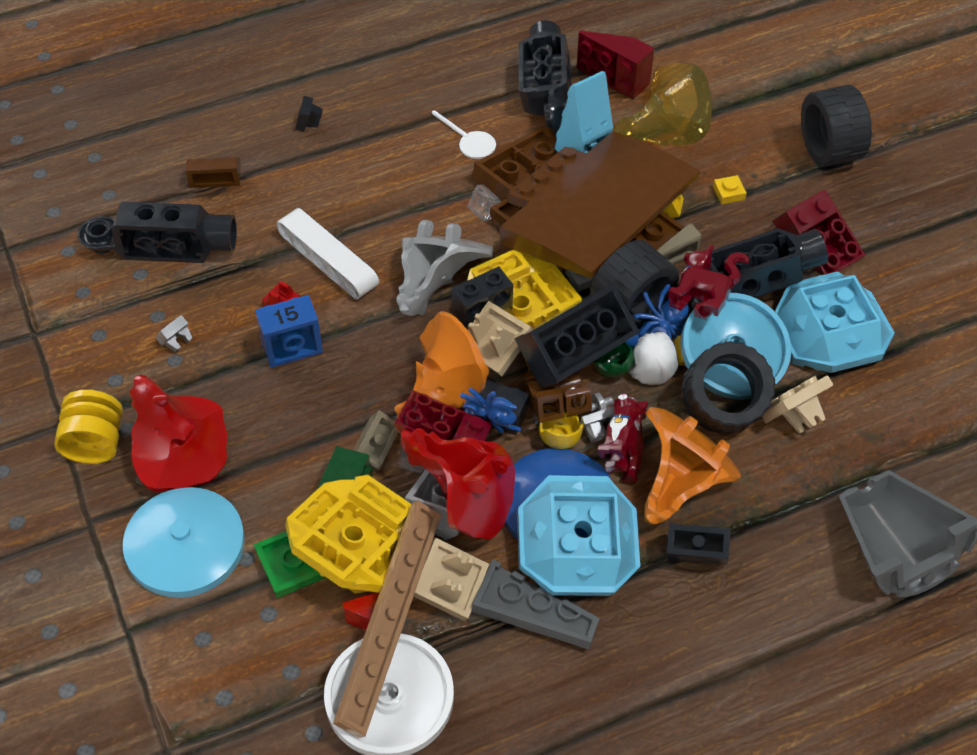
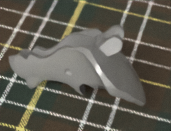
M422 220L418 226L417 236L403 238L401 243L403 250L401 258L405 279L404 283L398 288L397 304L400 312L404 315L414 316L419 314L423 316L426 313L428 300L431 295L441 286L455 282L452 280L453 275L467 262L479 258L492 257L493 246L461 239V227L453 223L447 225L445 236H431L434 228L433 222Z

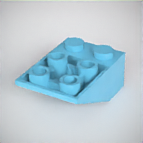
M603 71L574 83L569 88L566 107L562 112V122L556 134L557 140L554 149L558 152L564 147H571L577 151L588 153L612 132L613 123L606 74Z

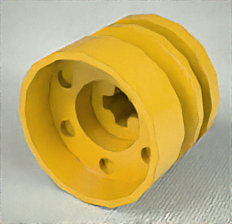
M78 390L70 392L63 398L61 405L60 422L54 441L56 451L67 459L84 464H99L112 459L117 451L119 439L118 431L123 414L121 403L115 397L100 391Z

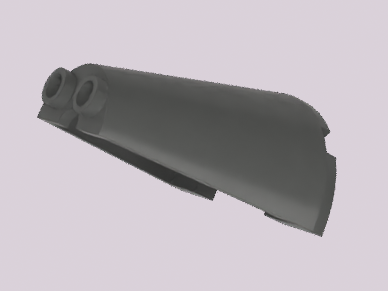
M890 470L871 477L864 489H858L855 486L839 495L841 504L877 586L887 595L895 593L898 597H909L933 588L949 577L961 565L957 560L965 550L971 552L977 541V518Z

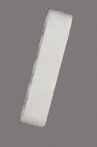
M296 208L276 222L279 233L286 241L354 299L358 300L379 285V278L371 267L300 208Z

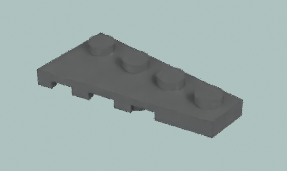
M492 559L472 604V612L590 650L600 618L566 599L561 601L555 598L541 586L538 588L525 581V576L516 571L513 573L501 567L502 563Z

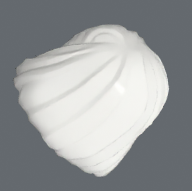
M664 332L644 334L643 337L639 338L633 351L634 365L628 373L642 384L660 385L666 383L678 369L677 354L670 337Z

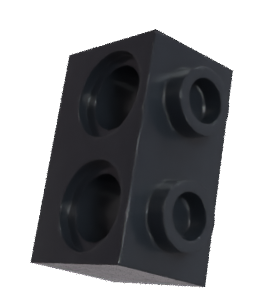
M499 266L451 288L452 310L465 327H468L469 323L474 322L475 315L482 311L488 301L503 310L513 306V283Z

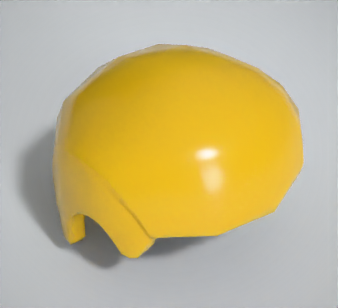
M564 413V418L539 424V434L542 441L553 449L564 450L574 447L579 442L583 431V424H580L579 417L576 415L566 418V413Z

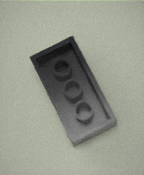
M613 283L591 293L514 339L540 388H544L562 381L639 334L640 331Z

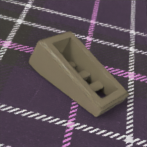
M689 224L657 251L674 265L683 261L686 253L700 250L702 235L693 224Z

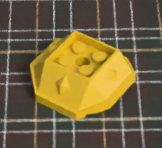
M511 250L471 268L467 279L468 281L499 266L513 283V306L504 309V311L532 328L582 299L556 265L516 250Z
M369 475L355 477V480H337L324 483L286 519L285 526L291 552L317 570L320 576L327 577L341 588H347L355 594L368 591L380 593L411 503Z

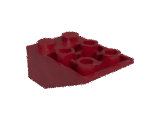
M579 31L577 69L590 76L601 71L605 72L607 85L633 100L650 85L654 48L634 37Z
M825 189L772 221L776 228L795 235L817 229L820 232L828 252V263L814 268L820 275L839 272L866 255Z
M412 390L394 426L401 433L403 430L412 432L417 428H421L426 433L435 432L443 440L474 438L485 441L492 423L456 409L452 405L435 400L426 394Z

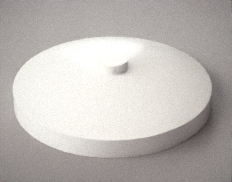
M402 633L400 634L366 737L358 738L333 724L363 639L352 644L341 653L332 665L324 688L327 717L337 736L350 748L364 755H411L432 743L445 728L452 712L454 702L452 676L443 657L431 645L419 638Z

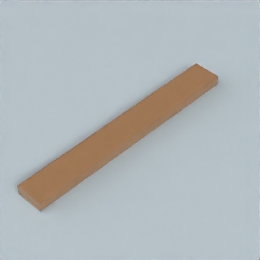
M419 500L412 502L333 722L334 725L358 738L366 737L441 514Z

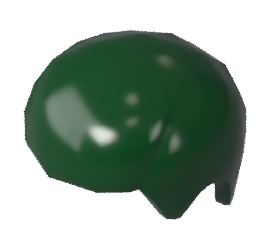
M624 342L592 363L597 372L603 377H619L626 374L634 365V350Z

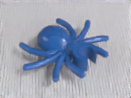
M669 284L660 293L657 303L658 311L650 301L648 293L643 292L645 302L654 315L639 313L633 317L634 319L643 318L654 321H649L641 329L639 336H643L648 329V334L655 333L656 331L664 332L671 340L672 335L674 339L678 337L677 332L682 334V328L680 327H684L685 322L682 321L687 317L689 307L687 304L681 311L670 307V299L662 305L664 296L670 289Z
M469 388L468 391L474 396L465 393L460 394L461 398L466 399L463 406L464 412L473 416H480L483 420L489 418L493 427L501 434L504 430L500 426L517 432L521 431L520 427L512 425L517 419L512 410H516L517 406L505 398L494 397L496 395L495 391L488 394L486 400L473 388Z

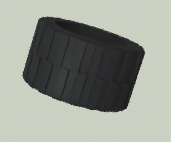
M850 84L810 92L806 95L801 110L802 135L808 153L816 164L826 167L862 159L867 155L872 142V122L865 98H863L862 93L855 86Z
M635 240L617 249L606 259L594 276L590 287V294L614 283L637 328H640L645 321H650L651 319H634L633 316L635 314L654 315L645 302L643 292L648 293L650 301L658 311L657 303L661 291L667 284L670 285V288L677 286L679 270L645 240ZM669 290L664 296L662 305L669 299Z
M729 341L713 345L710 349L702 352L684 374L681 391L682 402L686 407V412L698 421V425H701L710 432L731 434L745 429L761 418L764 412L771 406L776 385L771 365L769 366L766 361L767 359L758 353L755 348L749 347L744 343ZM715 364H727L737 368L745 375L751 388V401L745 410L739 413H728L718 409L710 402L703 385L704 375L710 367Z

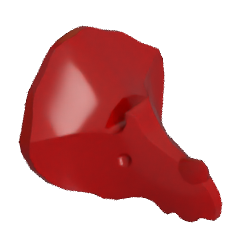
M137 375L134 378V386L130 390V396L133 399L131 404L138 416L131 431V458L139 481L153 492H162L178 488L196 487L214 480L223 470L227 461L226 446L228 434L224 423L222 407L207 398L169 395L153 379L145 375Z
M417 428L412 432L403 430L401 433V445L408 456L409 464L412 466H422L429 471L438 481L447 500L449 527L473 538L490 540L495 537L505 524L514 497L515 467L511 456L504 447L498 443L480 441L474 438L443 440L435 432L426 433L421 428Z

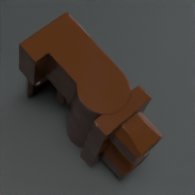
M531 370L525 372V392L529 393V404L539 423L564 418V401L566 418L591 413L590 388L587 386L582 387L577 372L556 384L540 388ZM583 395H584V396H585V402H584L583 404H581V398H582ZM545 410H554L552 413H543Z

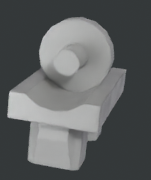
M599 392L591 396V412H595L581 417L580 424H583V431L585 430L591 443L606 437L603 424L610 422L614 417L613 407L606 408L614 403L612 397L603 399Z

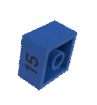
M309 295L296 297L274 305H267L255 310L261 343L270 368L323 353L319 321Z

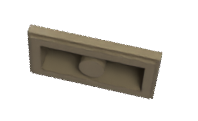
M380 410L370 417L353 449L354 451L368 454L370 467H373L375 471L380 470L399 433L398 429L394 426L395 420Z

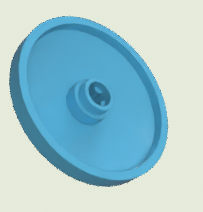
M730 293L724 308L718 316L712 314L704 320L696 317L693 310L687 318L681 334V352L688 369L706 349H710L718 343L722 344L732 341L733 343L740 342L749 347L752 346L758 353L763 355L767 359L766 361L769 366L771 365L776 384L784 376L791 358L789 334L780 317L762 301L745 294ZM715 364L706 371L703 385L707 390L729 399H751L750 384L745 375L737 368L727 364Z
M193 487L169 490L147 501L132 516L123 537L124 558L134 579L145 589L155 594L173 598L199 595L221 584L237 567L245 544L243 525L234 506L227 499L213 491Z

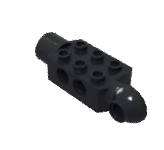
M542 20L531 26L529 38L519 42V94L524 112L545 116L547 127H552L556 135L562 122V112L566 107L567 93L572 85L571 55L566 35L561 34L560 27L555 22Z
M121 202L118 206L115 220L106 216L87 220L78 230V239L89 250L98 254H106L114 250L125 260L203 263L210 251L234 252L237 241V222L235 215L209 214L201 205Z
M777 228L713 250L709 271L729 276L724 267L726 258L736 252L746 254L749 257L748 264H735L741 276L739 282L734 285L730 293L757 297L803 281L805 271L828 263V252L824 239L817 229L795 235ZM692 297L688 302V314H691L696 304L701 303L703 300Z

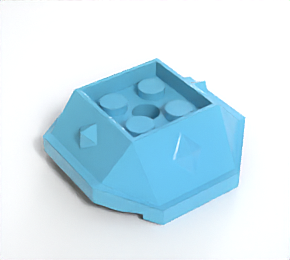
M839 272L805 279L786 288L775 310V313L783 321L791 342L790 361L792 364L802 367L806 365L829 373L882 360L895 334L872 292L865 289L855 275H843Z
M549 475L517 509L519 569L527 576H530L551 595L613 596L640 568L636 508L608 476ZM581 528L585 530L588 537H579L574 529Z

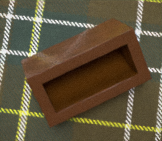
M239 157L188 159L186 162L189 188L240 186L241 162Z

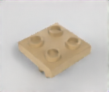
M488 301L482 311L475 315L474 322L469 323L468 332L474 338L483 356L485 365L495 373L503 376L520 352V348L514 338L532 327Z
M828 375L820 380H817L816 376L778 396L771 401L770 408L764 412L762 416L764 422L768 423L783 415L798 433L804 432L802 423L807 428H811L816 425L814 417L819 422L824 421L825 415L817 395L833 386L832 381Z
M435 538L427 555L414 597L465 621L469 618L472 604L483 582L489 564Z

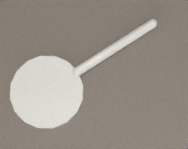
M432 111V115L463 136L459 147L465 156L471 159H482L495 151L496 142L490 134L481 131L467 134L438 112Z

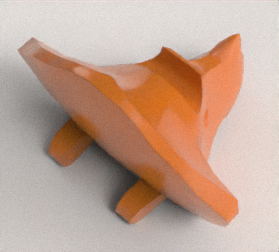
M441 311L429 321L424 332L419 337L426 356L423 364L416 361L417 376L413 390L458 409L466 401V399L460 397L461 393L474 396L468 391L469 388H473L479 394L483 392L486 378L489 374V367L485 365L483 356L474 338L462 323L448 312ZM406 401L396 405L395 412L398 416Z
M650 407L645 414L657 429L662 444L660 467L645 504L644 518L647 523L658 524L667 520L679 510L687 499L709 489L713 485L724 482H738L741 477L740 471L726 455L730 447L729 443L722 439L716 445L695 428L698 421L692 416L683 420L677 415L661 408Z

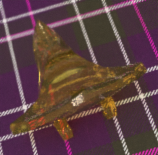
M676 62L665 66H658L652 77L649 100L631 116L619 119L612 131L640 141H650L665 146L670 144L690 145L700 141L710 129L712 99L708 80L699 66L692 63Z

